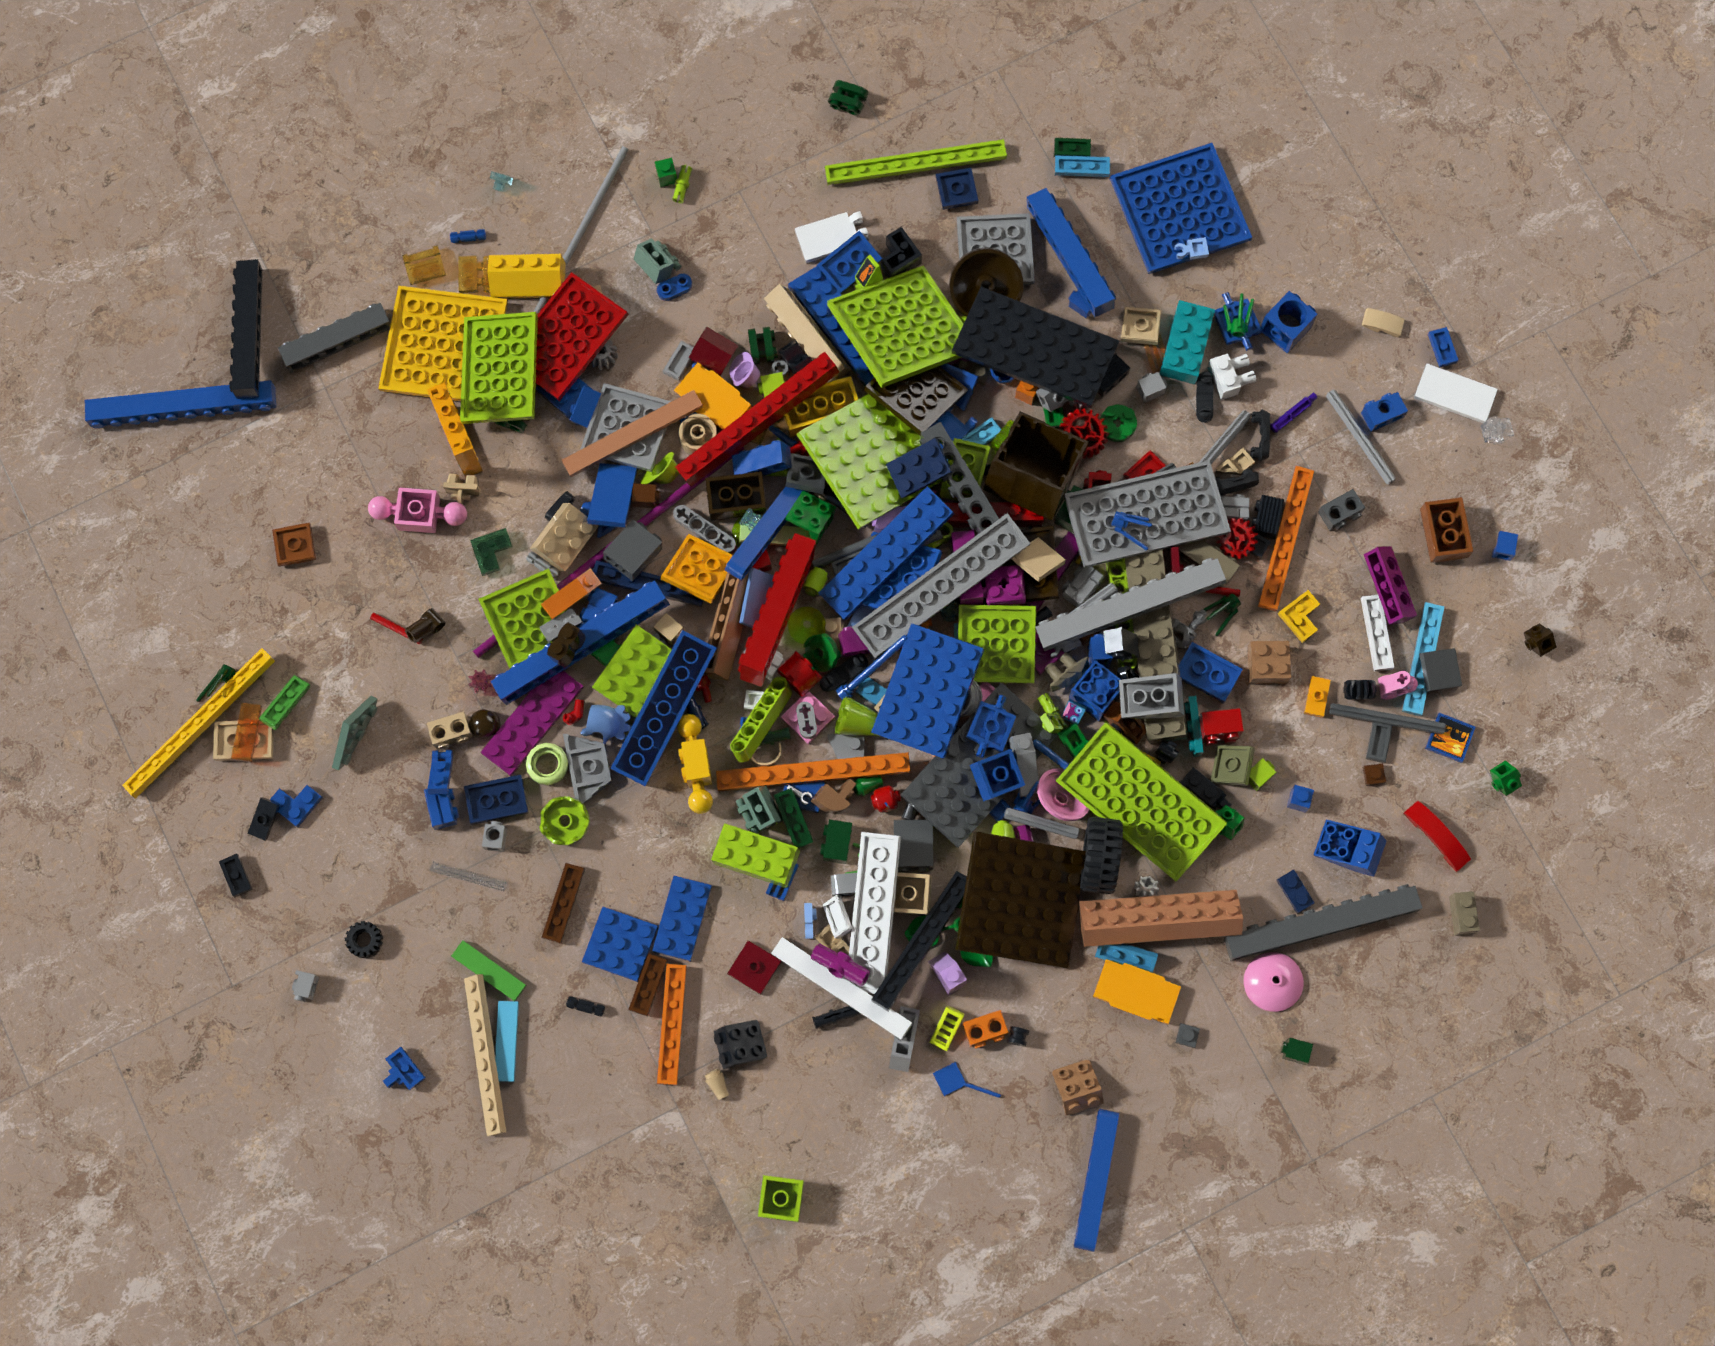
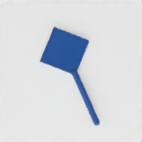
M956 1062L933 1073L944 1096L966 1086L998 1098L1001 1097L999 1093L966 1083Z

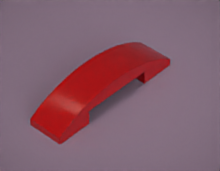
M1415 802L1403 813L1444 855L1443 858L1456 872L1471 860L1469 854L1453 833L1421 802Z

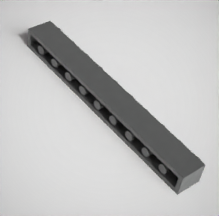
M1409 884L1397 887V891L1390 892V889L1378 892V896L1372 897L1371 894L1359 897V901L1353 902L1352 899L1342 901L1340 906L1334 907L1333 904L1323 906L1321 911L1315 912V909L1304 911L1302 916L1296 917V914L1284 917L1285 920L1277 922V919L1265 922L1266 925L1259 927L1258 924L1246 927L1247 930L1242 931V935L1224 937L1230 961L1418 912L1422 909L1416 886L1409 887Z

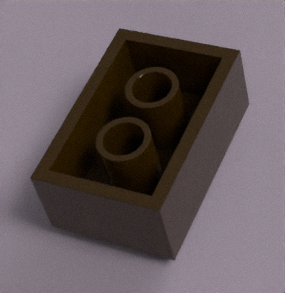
M762 472L705 478L711 521L764 515L766 513Z

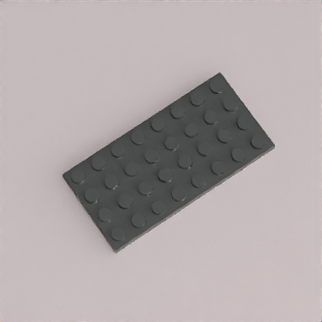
M1002 682L984 701L990 705H996L999 695L1007 697L1003 708L1008 713L1016 716L1008 739L1012 736L1031 732L1033 741L1039 740L1048 747L1058 736L1057 733L1047 732L1042 726L1043 722L1040 717ZM975 712L952 737L945 758L942 759L935 756L901 793V796L956 847L962 845L1007 794L1005 793L983 801L971 771L970 764L1001 753L992 748H987L984 758L976 756L980 745L976 741L966 738ZM1007 742L1002 752L1009 750ZM1035 748L1036 760L1042 752Z

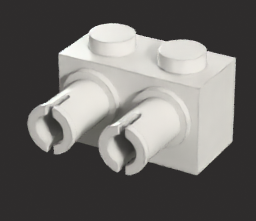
M1228 354L1210 359L1207 368L1213 376L1214 385L1220 400L1239 394L1241 386L1256 382L1253 370L1241 375H1237L1235 369L1250 365L1249 358L1246 359L1248 357L1247 354L1233 359L1229 358Z

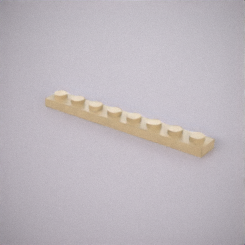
M477 974L465 978L464 983L487 1136H494L505 1133L506 1127L483 974Z

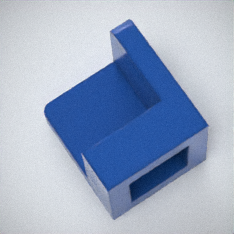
M1500 531L1498 533L1497 545L1492 551V558L1511 561L1516 553L1518 534Z

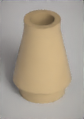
M719 1068L705 1075V1082L717 1096L718 1100L729 1095L723 1072H720Z

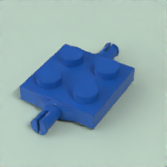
M1229 292L1222 294L1232 323L1233 319L1238 318L1239 301H1232ZM1248 298L1243 300L1242 319H1244V322L1250 304ZM1223 307L1216 309L1214 312V318L1226 345L1243 342L1246 351L1253 349L1249 339L1262 332L1253 309L1248 324V332L1242 337L1231 336V332L1227 331Z
M999 695L996 705H990L983 701L979 702L967 732L966 738L976 741L980 745L976 756H980V758H984L987 748H992L999 752L1003 751L1016 719L1015 715L1008 713L1003 708L1007 699L1003 695Z

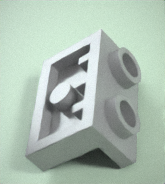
M571 608L540 626V630L547 642L551 643L558 638L560 629L569 622L577 627L582 621Z

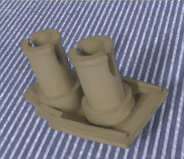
M1069 652L1063 654L1060 660L1067 667L1063 673L1054 663L1048 664L1045 672L1054 680L1050 684L1051 691L1054 692L1078 682L1089 668L1088 658L1085 657L1077 662Z

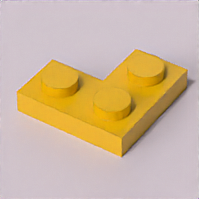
M1307 590L1278 613L1302 643L1318 631L1307 615L1319 607L1320 603Z

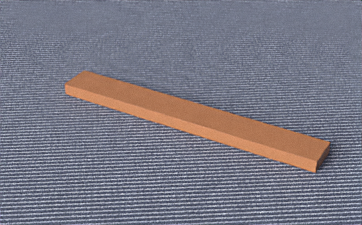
M692 390L562 459V463L570 477H573L703 408V405L695 391Z

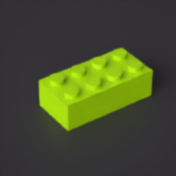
M724 823L711 861L715 865L787 888L800 851L796 846Z

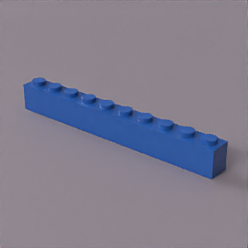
M271 380L259 381V397L236 399L234 393L230 391L229 385L85 400V421L90 427L103 428V426L107 425L117 427L126 423L137 425L145 421L156 423L164 419L175 421L178 418L184 417L194 419L197 416L203 415L212 417L215 414L250 413L252 410L269 411L271 408H277L276 388Z
M655 580L648 582L640 590L628 594L622 601L613 603L609 609L597 613L588 622H583L577 626L585 634L586 638L584 644L575 652L574 659L567 667L560 666L547 655L551 644L548 643L544 649L530 654L526 660L514 664L510 670L496 675L495 679L490 682L500 700L508 705L632 629L636 624H640L663 610L670 603Z

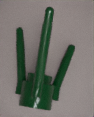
M1232 593L1203 608L1204 611H1208L1221 604V607L1209 615L1207 620L1212 619L1223 610L1226 613L1230 612L1216 632V636H1219L1232 617L1238 612L1237 608L1241 605L1238 597Z
M223 664L196 701L199 702L206 693L207 697H210L220 682L226 684L237 671Z

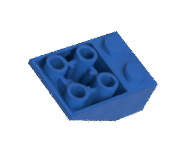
M1326 819L1314 856L1354 872L1374 877L1387 841L1381 833Z

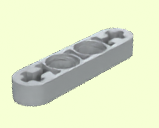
M679 505L674 509L673 516L677 523L705 542L730 554L735 552L736 542L733 537L687 506ZM683 511H685V515L689 518V522L683 516L679 518L678 512L682 513ZM699 520L702 522V527L694 529L692 523ZM716 531L718 533L717 538L709 539L707 537L708 532ZM721 536H723V542L727 544L731 542V548L727 547L724 549V544L720 542Z

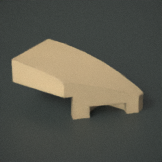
M1242 448L1230 459L1225 460L1219 465L1216 470L1218 472L1241 475L1245 469L1253 466L1255 461Z

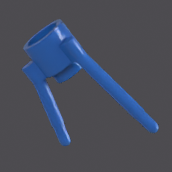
M1116 511L1111 524L1115 526L1114 531L1121 533L1144 550H1148L1147 546L1124 531L1122 527L1127 528L1128 522L1152 527L1151 523L1145 522L1149 521V518Z
M1039 781L1035 782L1026 797L1023 796L1021 798L1018 791L1017 797L1013 802L1015 804L1013 809L1032 814L1034 809L1041 803L1038 799L1031 805L1033 802L1030 800Z

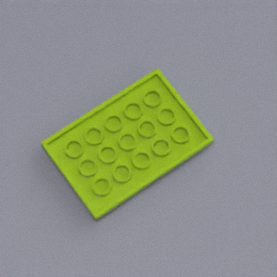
M536 312L464 317L460 420L462 424L534 419L538 314Z

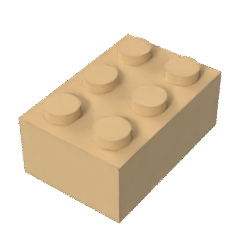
M563 503L530 549L559 571H566L598 528V525L588 524L587 516L572 504Z

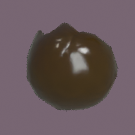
M486 709L476 711L469 720L470 731L478 738H488L495 735L501 726L498 715Z

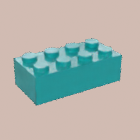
M1179 300L1160 368V376L1195 385L1199 376L1215 309Z

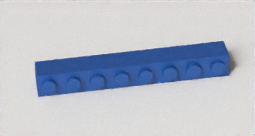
M1044 188L1027 196L1028 210L1093 316L1097 317L1115 309V293L1107 287V281L1104 276L1099 274L1097 264L1095 262L1092 263L1089 251L1081 245L1082 242L1079 235H1075L1071 222L1069 220L1066 221L1064 211L1061 207L1057 206L1054 195L1050 194L1047 188Z

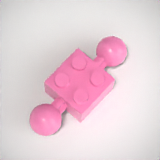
M399 488L397 504L391 503L388 498L383 496L374 497L368 504V512L376 520H384L390 515H395L394 524L400 531L436 533L438 518L444 519L451 526H459L467 518V510L459 502H451L445 508L439 507L440 496L436 490Z

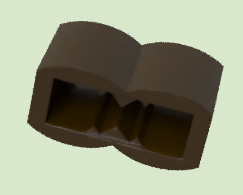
M566 623L560 629L558 638L550 644L547 655L555 663L564 668L567 667L574 659L575 652L584 644L585 634L573 624Z

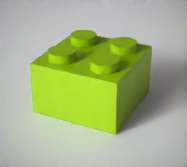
M763 1175L758 1217L799 1222L804 1181Z

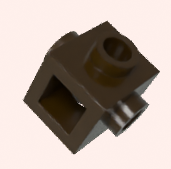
M1540 623L1524 632L1525 646L1540 657L1557 648L1551 629L1544 627Z

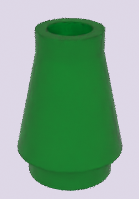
M881 776L857 778L854 781L856 783L854 790L857 796H865L878 787L883 786Z

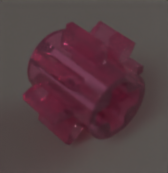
M475 670V674L469 676L472 682L468 685L470 688L475 687V693H478L479 690L486 693V689L492 687L491 683H489L492 677L491 675L486 676L485 670L482 673ZM483 679L484 682H480L478 685L477 681H481Z

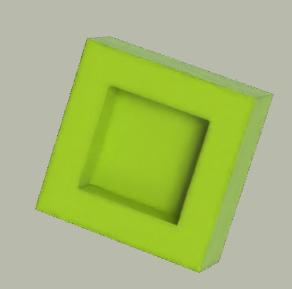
M1044 713L1040 716L1043 722L1042 726L1047 732L1059 733L1063 730L1054 713Z

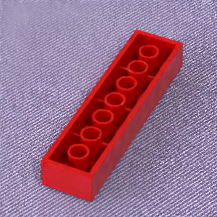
M797 533L794 534L792 539L789 538L786 545V554L782 555L779 562V571H775L773 576L772 588L769 587L766 593V603L761 605L759 620L754 622L752 637L749 636L747 639L745 654L742 653L738 663L740 664L738 668L740 680L762 687L814 559L816 540Z

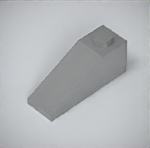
M1031 732L1012 736L1007 740L1008 748L1012 749L1025 782V786L1018 788L1020 797L1027 796L1035 782L1038 781L1036 754Z
M900 1007L899 1014L912 1022V1026L902 1040L894 1037L889 1069L909 1071L920 1010Z

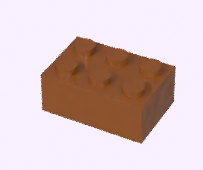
M1463 498L1425 502L1420 512L1430 562L1468 558L1473 552Z

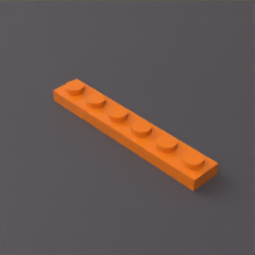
M666 965L657 1084L677 1085L687 965Z

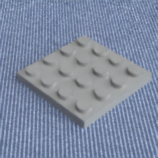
M1030 213L957 217L959 259L975 249H999L1010 255L1018 264L1023 276L1024 285L1034 284Z
M604 383L600 392L601 396L590 420L580 450L672 401ZM667 427L605 460L652 472Z

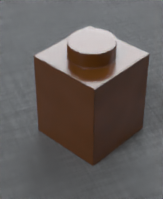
M633 483V507L655 508L656 503L660 502V491L657 490L656 485Z

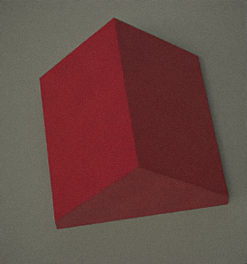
M706 327L688 358L721 376L739 345Z

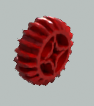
M1085 408L1081 412L1075 409L1074 414L1069 412L1067 414L1068 417H1064L1062 419L1063 423L1059 425V428L1089 442H1095L1093 446L1087 447L1083 459L1086 458V455L1088 458H1092L1093 454L1098 455L1099 450L1102 451L1105 448L1103 444L1108 442L1104 437L1109 435L1108 432L1104 431L1108 426L1102 425L1104 419H1098L1099 413L1093 416V410H1089L1087 413ZM1074 421H1084V423L1081 426H1072V423ZM1091 425L1094 427L1096 432L1092 431ZM1083 429L1086 434L1084 438L1081 435L1082 433H1080Z

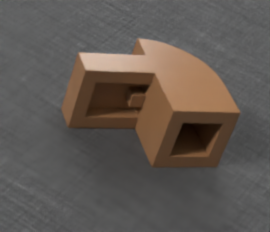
M851 779L846 780L837 792L828 784L823 785L811 799V802L824 812L834 813L841 811L851 804L846 799H849L855 790L853 788L856 783Z

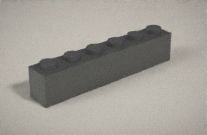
M381 302L371 304L367 309L353 312L344 319L335 320L333 324L321 326L316 331L310 334H303L294 341H287L278 349L286 367L292 373L390 330L391 323Z

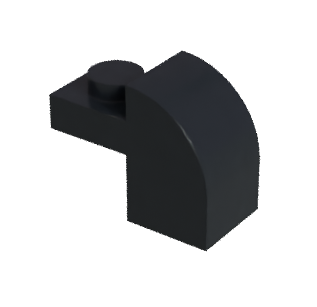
M795 341L789 342L777 351L794 375L813 361L810 356L803 353Z

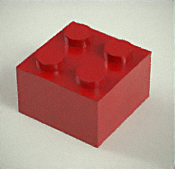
M1240 708L1202 712L1199 716L1202 743H1205L1206 746L1216 745L1220 741H1224L1225 744L1235 743L1244 731Z

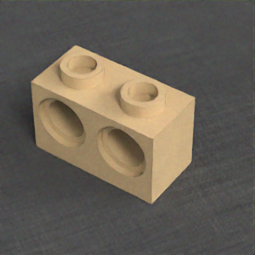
M464 711L427 723L431 741L435 748L446 749L450 747V744L456 742L458 744L469 741V738L473 737L467 715ZM459 725H463L464 730L460 733H456V727ZM445 731V736L438 739V732Z

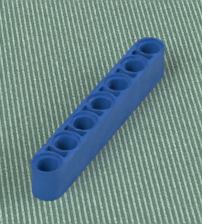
M785 487L728 561L725 567L726 572L741 581L745 578L787 522L785 519L786 515L804 490Z
M1104 1109L1098 1110L1074 1248L1095 1251L1119 1119L1118 1112Z

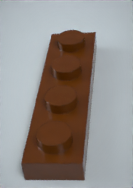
M565 863L541 937L542 939L559 944L562 943L585 868Z

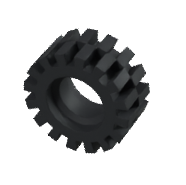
M361 921V923L356 922L354 926L351 925L349 927V931H346L347 937H345V941L347 944L345 945L355 956L370 958L371 955H376V951H380L379 947L383 944L381 941L383 935L372 923ZM363 932H367L371 936V942L366 947H360L357 944V937Z

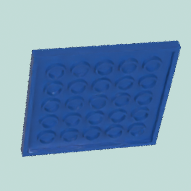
M1213 143L1110 176V181L1148 274L1191 261L1189 255H1186L1183 259H1177V254L1183 251L1180 249L1175 250L1176 244L1182 243L1187 245V240L1206 237L1209 254L1252 240V235Z

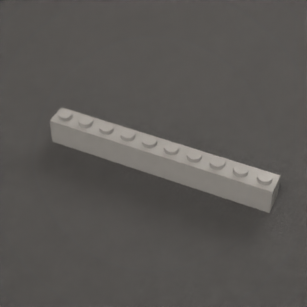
M1208 558L1196 567L1195 565L1187 566L1180 573L1171 572L1165 575L1166 578L1158 580V578L1152 579L1147 582L1148 585L1142 587L1140 585L1134 586L1129 589V592L1124 594L1122 592L1115 593L1108 600L1099 599L1093 602L1092 606L1076 608L1073 613H1062L1056 616L1057 619L1052 621L1047 619L1039 622L1036 630L1044 651L1226 584L1218 558L1214 560L1213 558Z

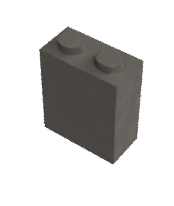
M632 520L603 551L604 559L631 581H634L662 550V540L657 534H651L647 531L643 523H637L635 520Z
M894 820V835L901 836L898 872L908 873L910 870H917L919 873L929 872L930 869H933V825L928 820Z

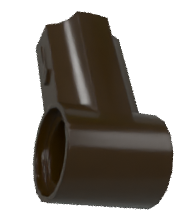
M431 608L418 621L407 627L405 633L411 642L417 643L430 633L439 632L446 622L434 608Z

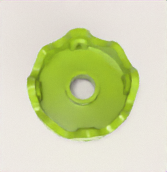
M569 796L553 798L540 813V831L554 844H574L581 840L588 831L590 824L588 811L585 805L576 798ZM563 815H567L570 818L568 826L561 824V817Z

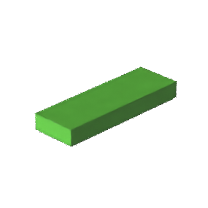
M294 675L259 717V720L276 731L309 690L310 684Z

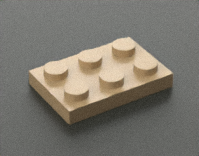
M260 720L214 721L213 759L215 761L273 759L274 729Z

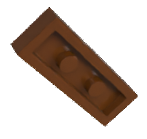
M648 953L628 1009L629 1011L648 1017L668 961L667 959Z

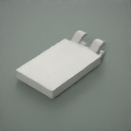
M861 211L855 212L849 217L847 212L795 228L805 262L809 263L827 257L857 233L854 225L863 223ZM867 228L859 229L864 237L869 239Z

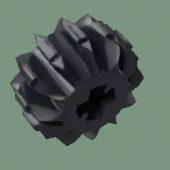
M1347 680L1344 682L1343 693L1344 698L1347 700L1374 699L1376 697L1377 687L1374 680Z

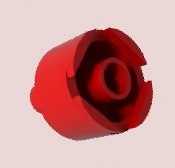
M797 651L777 668L780 676L784 677L793 687L792 689L801 697L822 679L816 670L813 671L811 669L813 665L806 658L803 659Z

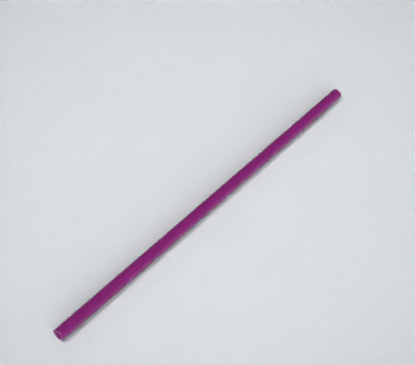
M744 447L733 455L739 454L740 451L744 450ZM732 456L692 487L685 483L638 520L637 523L641 522L645 526L649 525L706 480L705 478L711 476L730 461ZM612 542L558 583V590H561L588 569H593L596 560L602 562L604 560L603 551ZM492 635L473 650L478 659L498 644L495 635Z

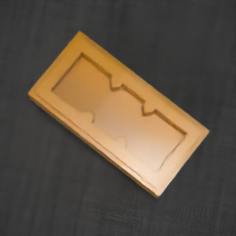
M1311 676L1304 714L1324 717L1331 680Z

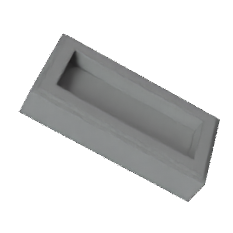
M681 341L663 369V373L680 381L692 361L688 357L694 347Z

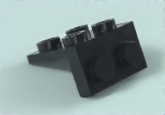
M757 1020L725 1025L713 1031L714 1042L718 1048L719 1061L722 1064L723 1070L730 1069L738 1064L762 1060L767 1057L760 1024Z

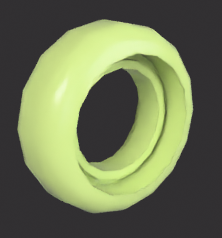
M539 744L531 749L527 756V773L539 784H555L563 779L568 771L567 755L556 744ZM543 754H553L558 759L557 769L551 774L540 773L536 767L538 758Z

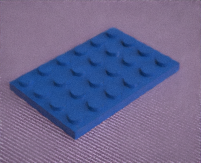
M911 623L907 633V641L903 644L871 733L944 759L982 658L984 648Z

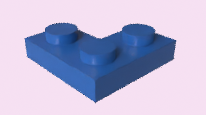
M306 785L295 799L279 788L270 800L280 804L278 812L298 828L323 797Z

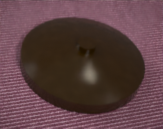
M979 248L962 256L955 264L949 280L950 295L955 307L964 316H968L981 287L1020 302L1024 283L1018 264L1010 255L995 248Z

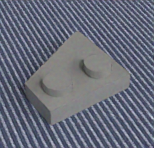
M828 734V740L837 759L864 757L865 736Z

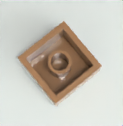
M1251 641L1247 647L1249 684H1288L1291 679L1289 641Z

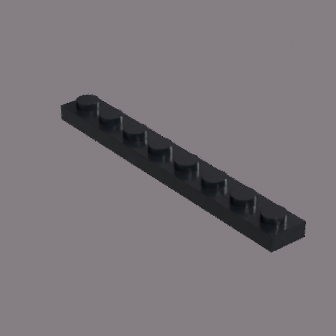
M958 871L955 872L872 997L873 1003L889 1012L963 900L967 876Z

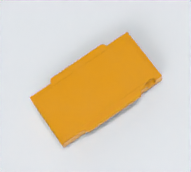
M699 363L692 368L674 389L675 393L680 397L694 390L703 405V408L695 412L709 417L721 430L725 429L753 407L740 396L741 393L713 370L708 371Z
M1106 959L1093 997L1109 1003L1114 1008L1147 1020L1153 1019L1168 1025L1181 986L1165 981V978L1130 964L1124 963L1121 965Z

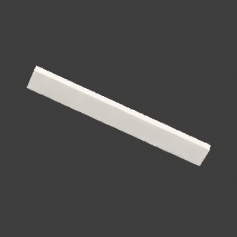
M783 937L771 954L900 1040L904 1038L912 1026V1022L894 1010L890 1009L888 1012L873 1003L871 995L844 977L837 978L832 975L828 968L813 961L809 954Z

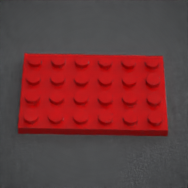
M572 272L538 313L536 384L559 401L629 315L626 310Z

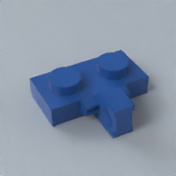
M399 1047L385 1058L392 1067L388 1071L390 1075L383 1080L387 1088L392 1087L396 1083L399 1085L404 1083L409 1090H412L426 1079L402 1047Z

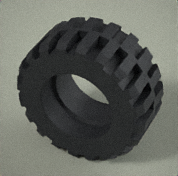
M1091 817L1088 819L1083 851H1086V857L1080 882V888L1083 891L1103 894L1115 892L1123 839V823L1120 820Z

